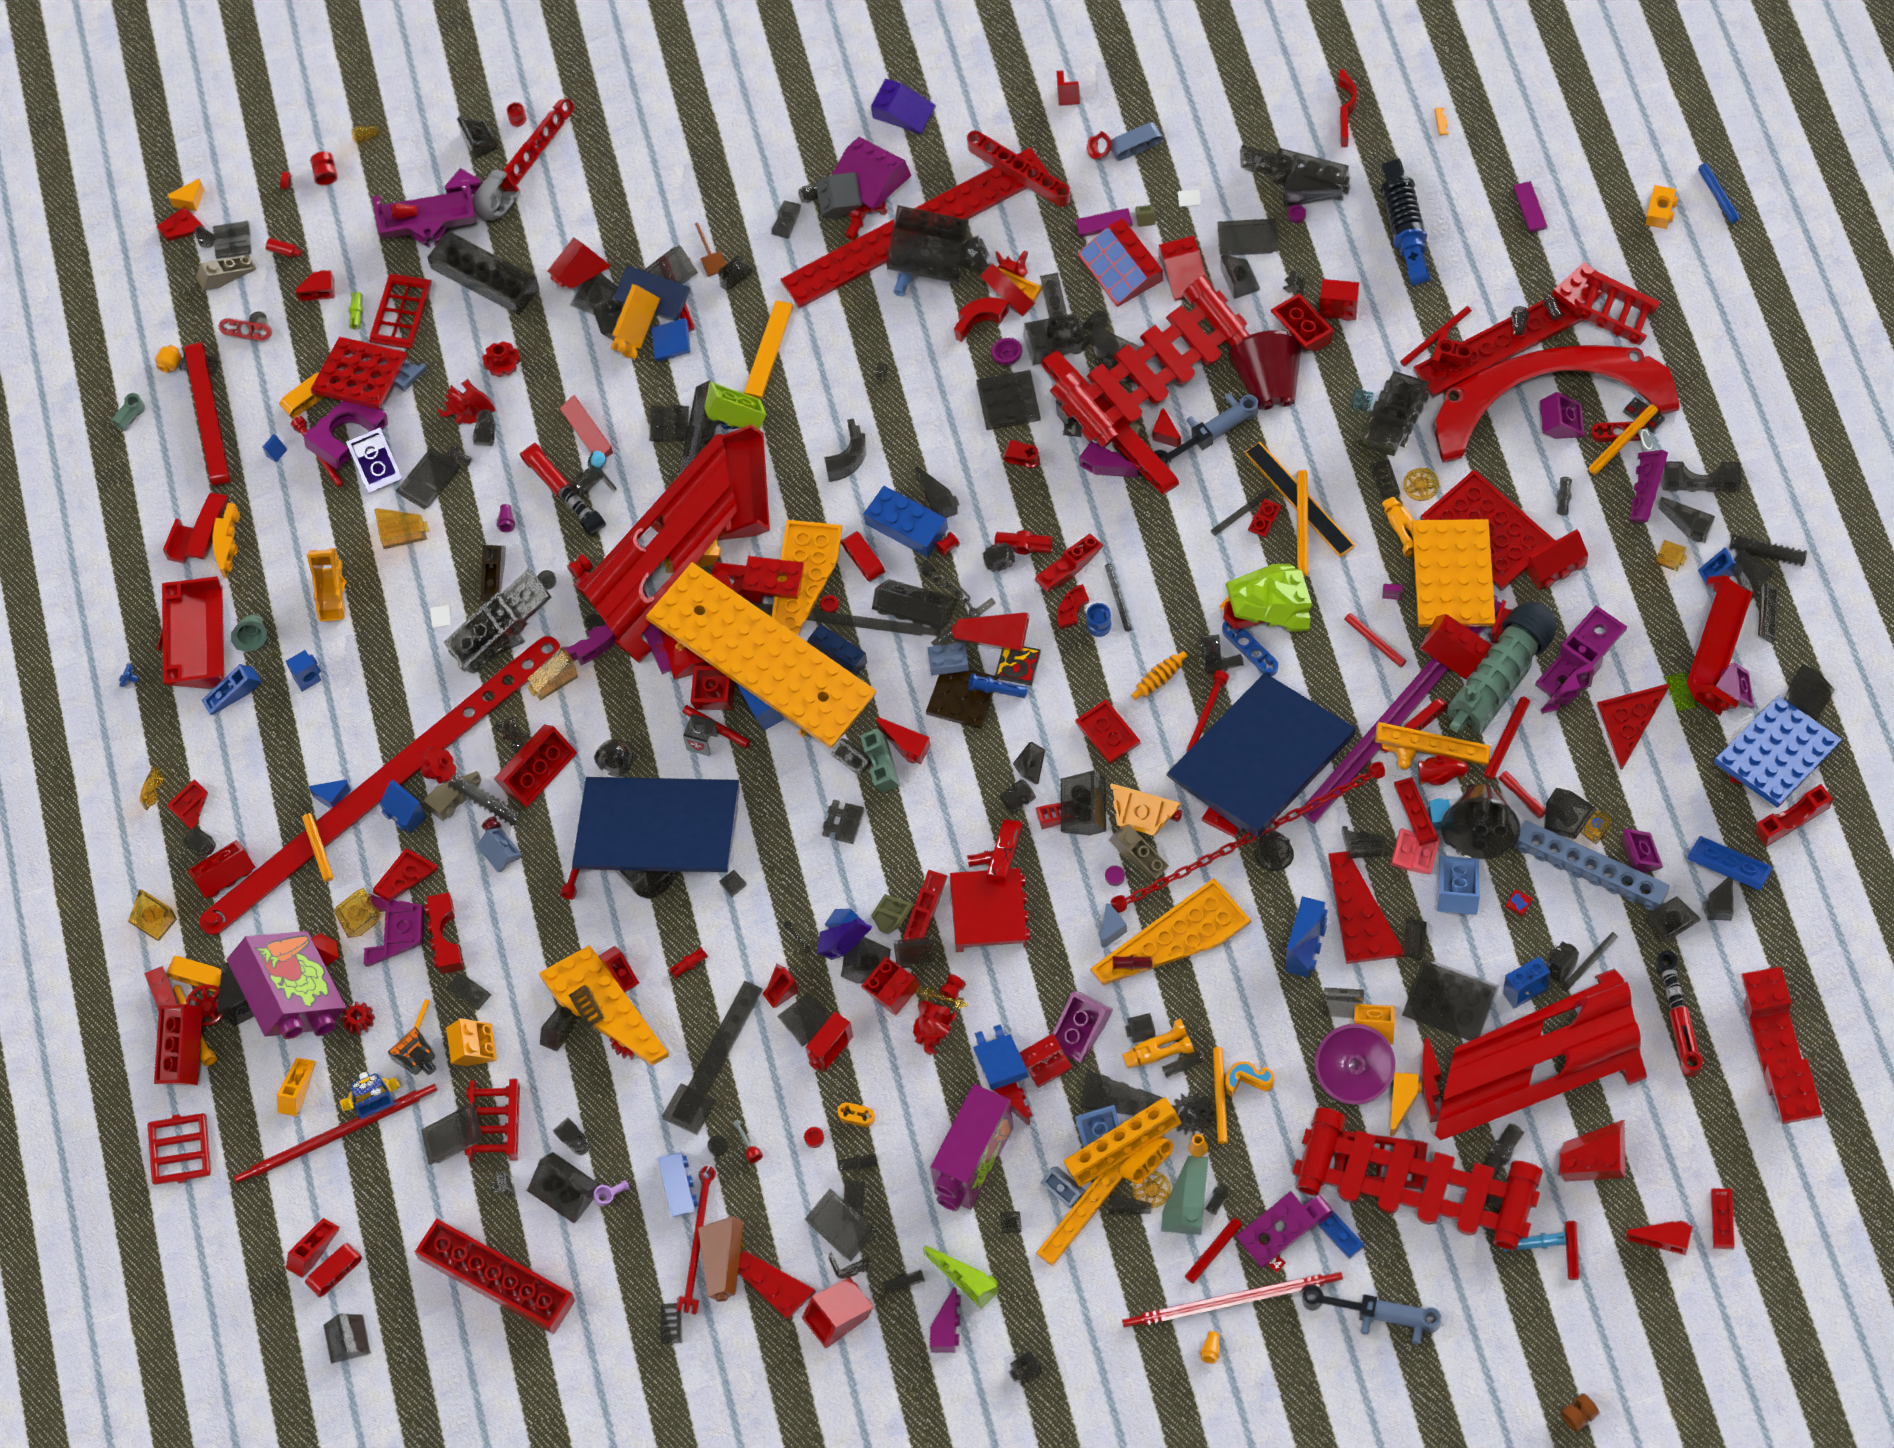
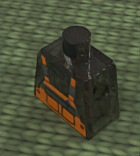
M416 1027L388 1051L392 1061L413 1075H417L422 1070L427 1075H431L436 1070V1066L431 1062L434 1060L435 1054Z

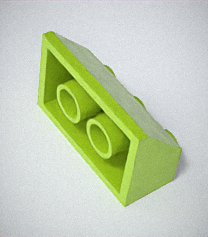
M710 382L705 402V411L711 420L723 421L731 427L743 428L753 425L760 429L766 417V412L760 399Z

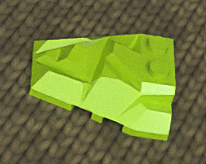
M1271 564L1226 582L1225 585L1235 617L1256 623L1259 620L1268 622V626L1271 627L1276 625L1286 627V631L1290 632L1308 631L1310 629L1309 610L1311 609L1312 602L1302 570L1295 569V566L1292 564Z

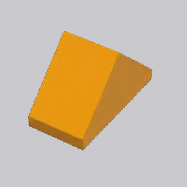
M198 178L168 194L171 205L175 208L185 206L188 210L197 211L204 188Z

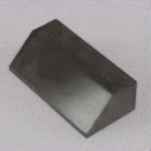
M887 579L875 588L872 609L882 615H894L899 620L908 619L914 624L929 625L931 629L941 630L948 625L958 598Z

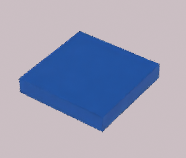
M685 318L651 328L654 359L657 362L691 352L688 321Z

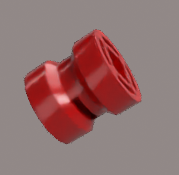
M519 102L509 104L506 111L510 124L514 127L524 125L527 120L524 106Z
M580 554L575 562H570L567 565V568L578 580L585 571L589 572L593 569V566L586 556Z
M950 974L947 978V983L941 986L939 992L945 998L956 1001L959 991L965 988L966 983L960 977Z

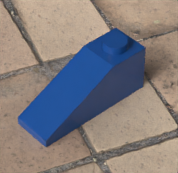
M239 664L201 701L209 714L213 715L251 693L262 681L253 667Z

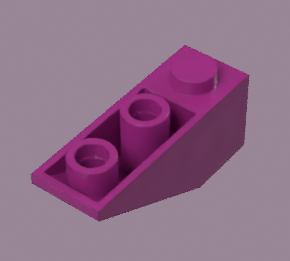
M1093 441L1088 444L1079 456L1080 467L1095 475L1135 478L1139 476V470L1129 460L1122 458L1117 452H1111L1105 447L1102 448Z
M956 1288L951 1290L930 1326L931 1353H955L956 1346L960 1345V1334H956V1327H960V1314H957V1307H961V1295H957Z

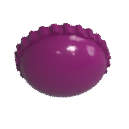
M1010 337L998 340L992 346V358L1002 365L1015 363L1022 354L1021 343L1017 339Z

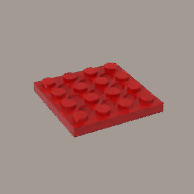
M339 336L311 387V393L380 410L407 359V352ZM383 361L387 362L384 365H379ZM334 380H338V381H339V382H336L335 384L331 383V382L334 381ZM351 384H355V385H356V386H353L352 388L348 387V386L351 385ZM368 388H372V389H373V390H370L369 392L365 391V390L368 389Z

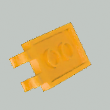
M632 284L612 334L615 336L611 344L612 350L621 352L627 358L636 359L638 354L636 348L640 349L660 298L638 285Z

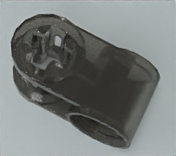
M741 256L734 257L718 272L721 288L730 290L743 279L749 277L753 271L752 266L747 265Z
M484 409L477 414L473 432L474 445L493 446L496 422L490 410Z
M567 1117L553 1130L560 1141L566 1144L576 1155H584L588 1152L589 1142L570 1118Z

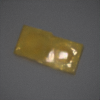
M155 766L148 774L140 794V802L145 810H148L150 806L156 803L158 794L155 789L162 784L164 779L161 770Z

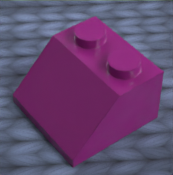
M1558 392L1540 400V413L1544 434L1555 439L1581 438L1585 436L1581 403Z

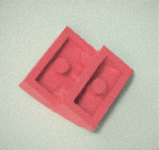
M1401 828L1390 865L1417 873L1431 874L1440 838L1436 842L1419 846L1414 832Z

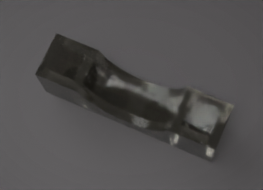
M1666 461L1662 472L1663 490L1670 492L1683 490L1688 492L1726 491L1732 493L1739 491L1741 485L1740 462H1721L1719 468L1713 473L1698 475L1688 470L1683 461Z

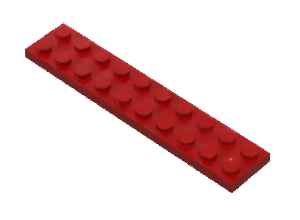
M1552 295L1461 342L1468 344L1472 348V359L1469 366L1458 367L1441 362L1437 371L1431 369L1433 358L1431 357L1414 366L1413 370L1432 398L1476 373L1516 356L1582 322L1583 319L1575 315L1572 309Z

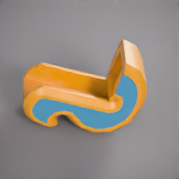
M1237 1062L1232 1065L1226 1074L1225 1088L1227 1094L1233 1097L1240 1081L1267 1092L1274 1086V1074L1266 1067L1262 1068V1072H1258L1256 1067L1250 1062Z

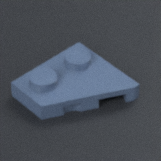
M383 361L380 365H384L387 362ZM405 361L393 385L403 391L406 390L427 370V365L423 363L420 366L412 365L410 361Z

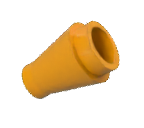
M1196 1134L1192 1137L1188 1150L1194 1157H1202L1208 1151V1144L1201 1134Z
M1214 1331L1208 1332L1199 1353L1203 1362L1214 1364L1220 1358L1219 1333Z

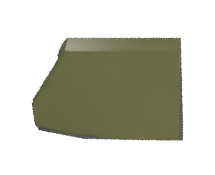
M884 894L871 917L881 932L889 934L901 926L914 905L911 902Z

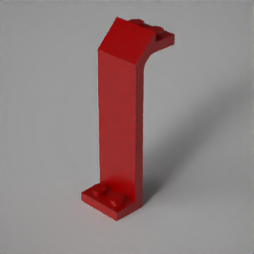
M1728 575L1708 577L1706 584L1713 588L1716 595L1687 680V685L1694 700L1721 716L1722 710L1737 709L1739 702L1716 687L1721 679L1720 672L1730 664L1753 594L1752 591H1747L1729 579Z

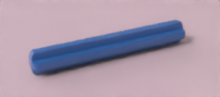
M1703 163L1699 165L1698 171L1730 223L1738 222L1740 216L1708 164Z

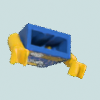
M363 1072L358 1076L359 1080L352 1083V1091L349 1093L348 1098L339 1101L343 1112L355 1108L359 1118L362 1119L395 1105L390 1093L399 1088L400 1085L395 1077L388 1080L380 1078L376 1073L369 1075V1073Z

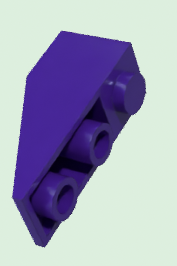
M854 919L851 922L842 923L839 926L821 931L817 954L830 960L845 956L872 929V926L866 924L861 919Z

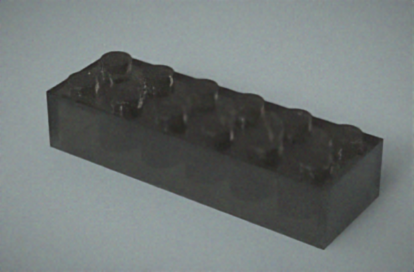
M450 231L445 233L427 257L430 268L517 315L521 314L540 289L537 277Z

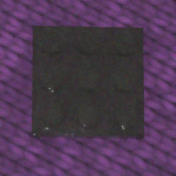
M1031 370L976 379L986 430L1041 421Z

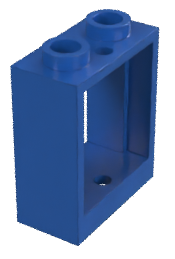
M1540 956L1505 975L1503 994L1513 1009L1547 991L1550 971Z

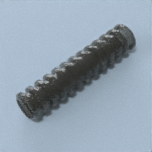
M1733 534L1729 545L1731 551L1735 549L1736 552L1740 550L1741 553L1747 552L1749 555L1753 553V556L1757 554L1759 557L1765 556L1766 559L1770 557L1771 560H1783V563L1787 561L1789 562L1788 564L1794 563L1796 566L1800 564V567L1805 565L1807 550L1803 552L1801 549L1795 550L1794 547L1790 549L1789 546H1777V543L1773 545L1771 542L1765 543L1766 541L1764 540L1760 542L1759 539L1757 541L1754 538L1748 539L1747 536L1743 538L1742 535L1738 537L1736 534Z
M458 773L453 775L448 783V788L452 787L454 792L457 790L459 795L463 794L464 798L468 797L469 801L473 800L474 804L478 803L479 807H484L485 811L489 810L490 814L494 813L495 817L499 816L500 820L503 819L505 823H510L509 826L515 824L520 816V811L516 812L515 808L511 809L510 805L506 806L504 801L500 802L499 798L495 799L494 795L490 796L489 792L485 793L483 788L479 789L478 785L474 786L473 782L469 783L468 779L464 780V777L458 776Z

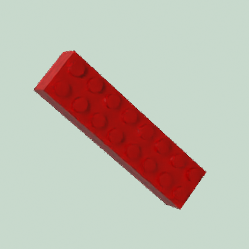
M437 1218L415 1250L418 1260L553 1335L575 1302L571 1292Z

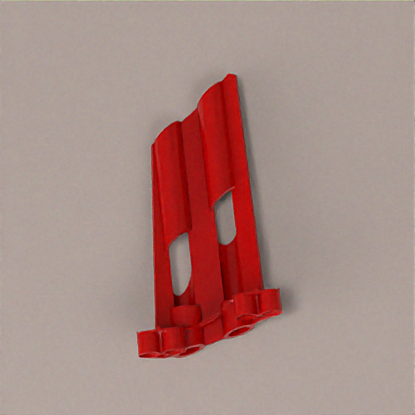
M717 434L710 440L592 573L585 571L573 584L581 594L587 596L615 635L614 643L638 663L652 650L640 637L651 623L646 620V615L691 562L697 564L737 512L735 494L727 468L728 459L722 434ZM662 514L664 527L645 548L641 547L637 540ZM669 555L673 574L652 597H645L643 593L645 581Z
M1615 969L1606 971L1595 976L1598 982L1597 985L1455 1047L1434 1136L1439 1140H1444L1618 1071L1623 1074L1628 1086L1646 1079L1647 1073L1640 1052V1030L1635 1021L1628 982H1625ZM1582 1006L1578 1016L1570 1025L1541 1036L1544 1020ZM1562 1054L1566 1056L1565 1066L1557 1076L1530 1086L1534 1065Z

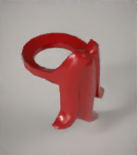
M1027 251L1021 253L1017 262L1011 260L1009 256L1005 260L999 252H995L997 262L999 263L998 268L1023 278L1027 275L1028 271L1025 265L1028 256Z

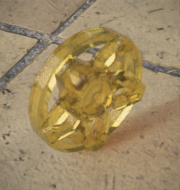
M1416 468L1406 474L1403 483L1404 491L1414 500H1429L1436 495L1439 488V480L1430 469ZM1409 479V481L1411 482V484L1407 487V484H1406V483H1407V480ZM1435 488L1434 491L1428 495V489ZM1419 492L1420 496L1414 495L1412 493Z
M1153 1171L1150 1175L1158 1176L1153 1181L1148 1176L1146 1178L1148 1182L1144 1183L1143 1181V1186L1137 1189V1184L1133 1183L1134 1198L1140 1205L1147 1208H1156L1163 1205L1168 1200L1171 1192L1167 1177L1158 1171ZM1164 1182L1167 1185V1192L1161 1188ZM1159 1192H1162L1166 1196L1159 1195ZM1146 1196V1202L1142 1201L1139 1197L1143 1198ZM1156 1197L1162 1199L1160 1202L1155 1203ZM1149 1198H1153L1152 1203H1149Z

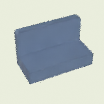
M501 828L488 829L477 844L478 849L497 872H502L508 862L519 860L522 856V853Z

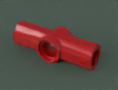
M1020 530L1017 533L996 532L994 547L995 549L1014 550L1021 555H1027L1030 552L1051 554L1053 538L1052 536L1033 535L1025 530Z

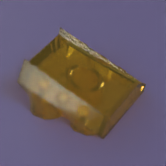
M364 888L356 890L337 905L334 910L348 938L363 935L377 924L381 916L380 910L373 905L370 895Z

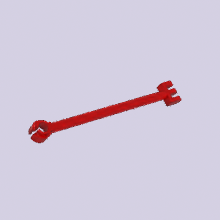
M704 1166L698 1174L702 1185L685 1296H679L676 1304V1311H681L682 1304H684V1313H689L690 1306H692L691 1314L693 1315L697 1314L699 1300L692 1299L700 1252L698 1228L704 1225L709 1186L716 1176L713 1167H710L707 1171L708 1166ZM706 1172L709 1178H705L703 1173Z

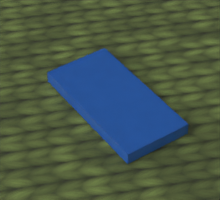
M1699 836L1687 857L1692 862L1760 891L1773 868L1768 864L1702 836Z

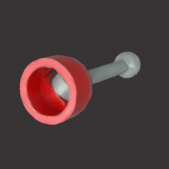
M735 1120L733 1126L738 1129L748 1147L745 1153L748 1162L753 1164L760 1161L763 1157L761 1150L750 1145L741 1128V1122Z

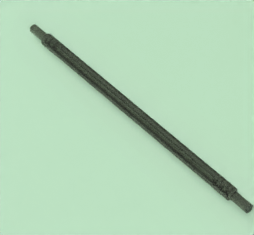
M749 601L767 615L772 616L773 604ZM811 610L807 621L918 636L925 634L941 637L942 629L924 627L922 624Z

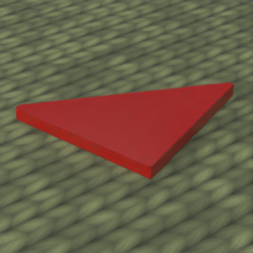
M1669 684L1597 702V708L1620 770L1626 765L1667 693Z

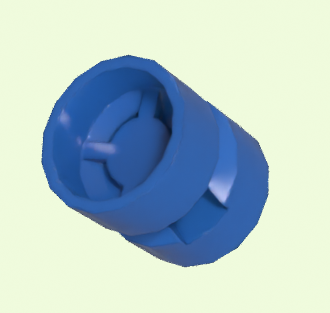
M1103 603L1092 604L1086 613L1087 629L1095 637L1105 636L1110 632L1112 626L1111 611Z

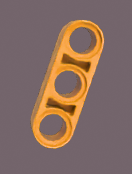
M319 373L312 375L281 398L279 405L291 418L299 416L324 398V396L311 393V387Z
M173 956L166 975L173 980L196 987L209 984L219 988L225 972L207 964ZM206 988V990L216 992L214 989Z
M1163 1136L1159 1137L1132 1154L1121 1165L1120 1175L1134 1184H1141L1173 1152V1142Z

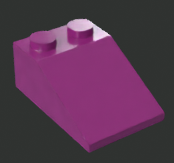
M1072 991L1052 1033L1055 1035L1065 1055L1082 1063L1105 1028L1113 1009L1080 991Z

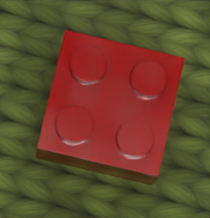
M1322 279L1320 315L1326 319L1356 320L1359 282Z
M694 666L690 700L696 710H733L735 681L713 666Z

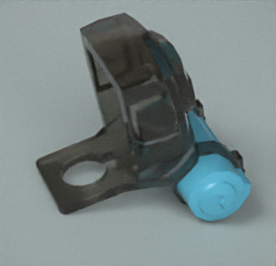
M593 451L590 457H588V468L584 473L579 472L573 479L572 488L579 497L600 480H603L613 493L617 490L602 470L606 462L605 455L600 451Z

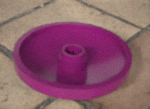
M1348 1024L1334 1029L1322 1040L1315 1056V1072L1322 1088L1334 1099L1347 1104H1364L1381 1096L1391 1084L1395 1072V1056L1391 1045L1380 1032L1366 1025Z

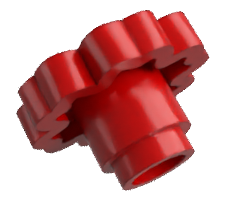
M505 341L499 344L492 343L486 348V354L482 357L484 368L489 370L491 375H496L497 377H501L503 374L511 375L517 370L516 364L520 362L518 349L513 348L511 343Z
M433 745L423 753L421 773L426 779L436 778L439 784H445L456 775V766L453 764L454 759L448 750H443L439 745Z

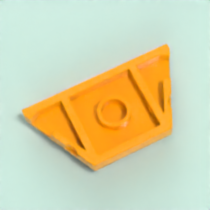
M1112 783L1110 785L1114 795L1113 804L1116 810L1118 826L1129 824L1135 831L1155 836L1181 806V803Z

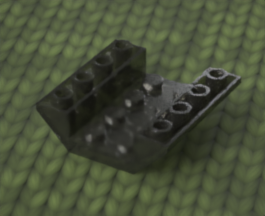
M898 205L891 232L886 262L887 269L959 284L962 250L969 220Z

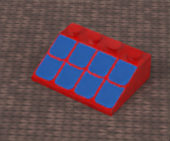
M1123 218L1107 226L1077 253L1078 257L1116 307L1163 281V269Z

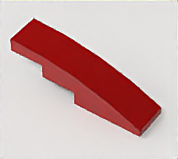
M209 493L192 531L185 553L186 556L204 559L213 543L216 518L222 519V511L228 502L227 495Z
M928 870L916 905L913 906L902 943L918 948L922 947L940 901L947 875Z
M1426 1038L1422 1058V1090L1429 1123L1438 1121V1112L1434 1102L1439 1101L1440 1093L1436 1082L1441 1080V1071L1429 1038Z

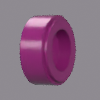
M1293 205L1288 209V219L1291 222L1301 223L1305 220L1306 209L1303 206Z
M1111 866L1106 870L1105 880L1109 885L1119 886L1124 882L1125 874L1121 867Z

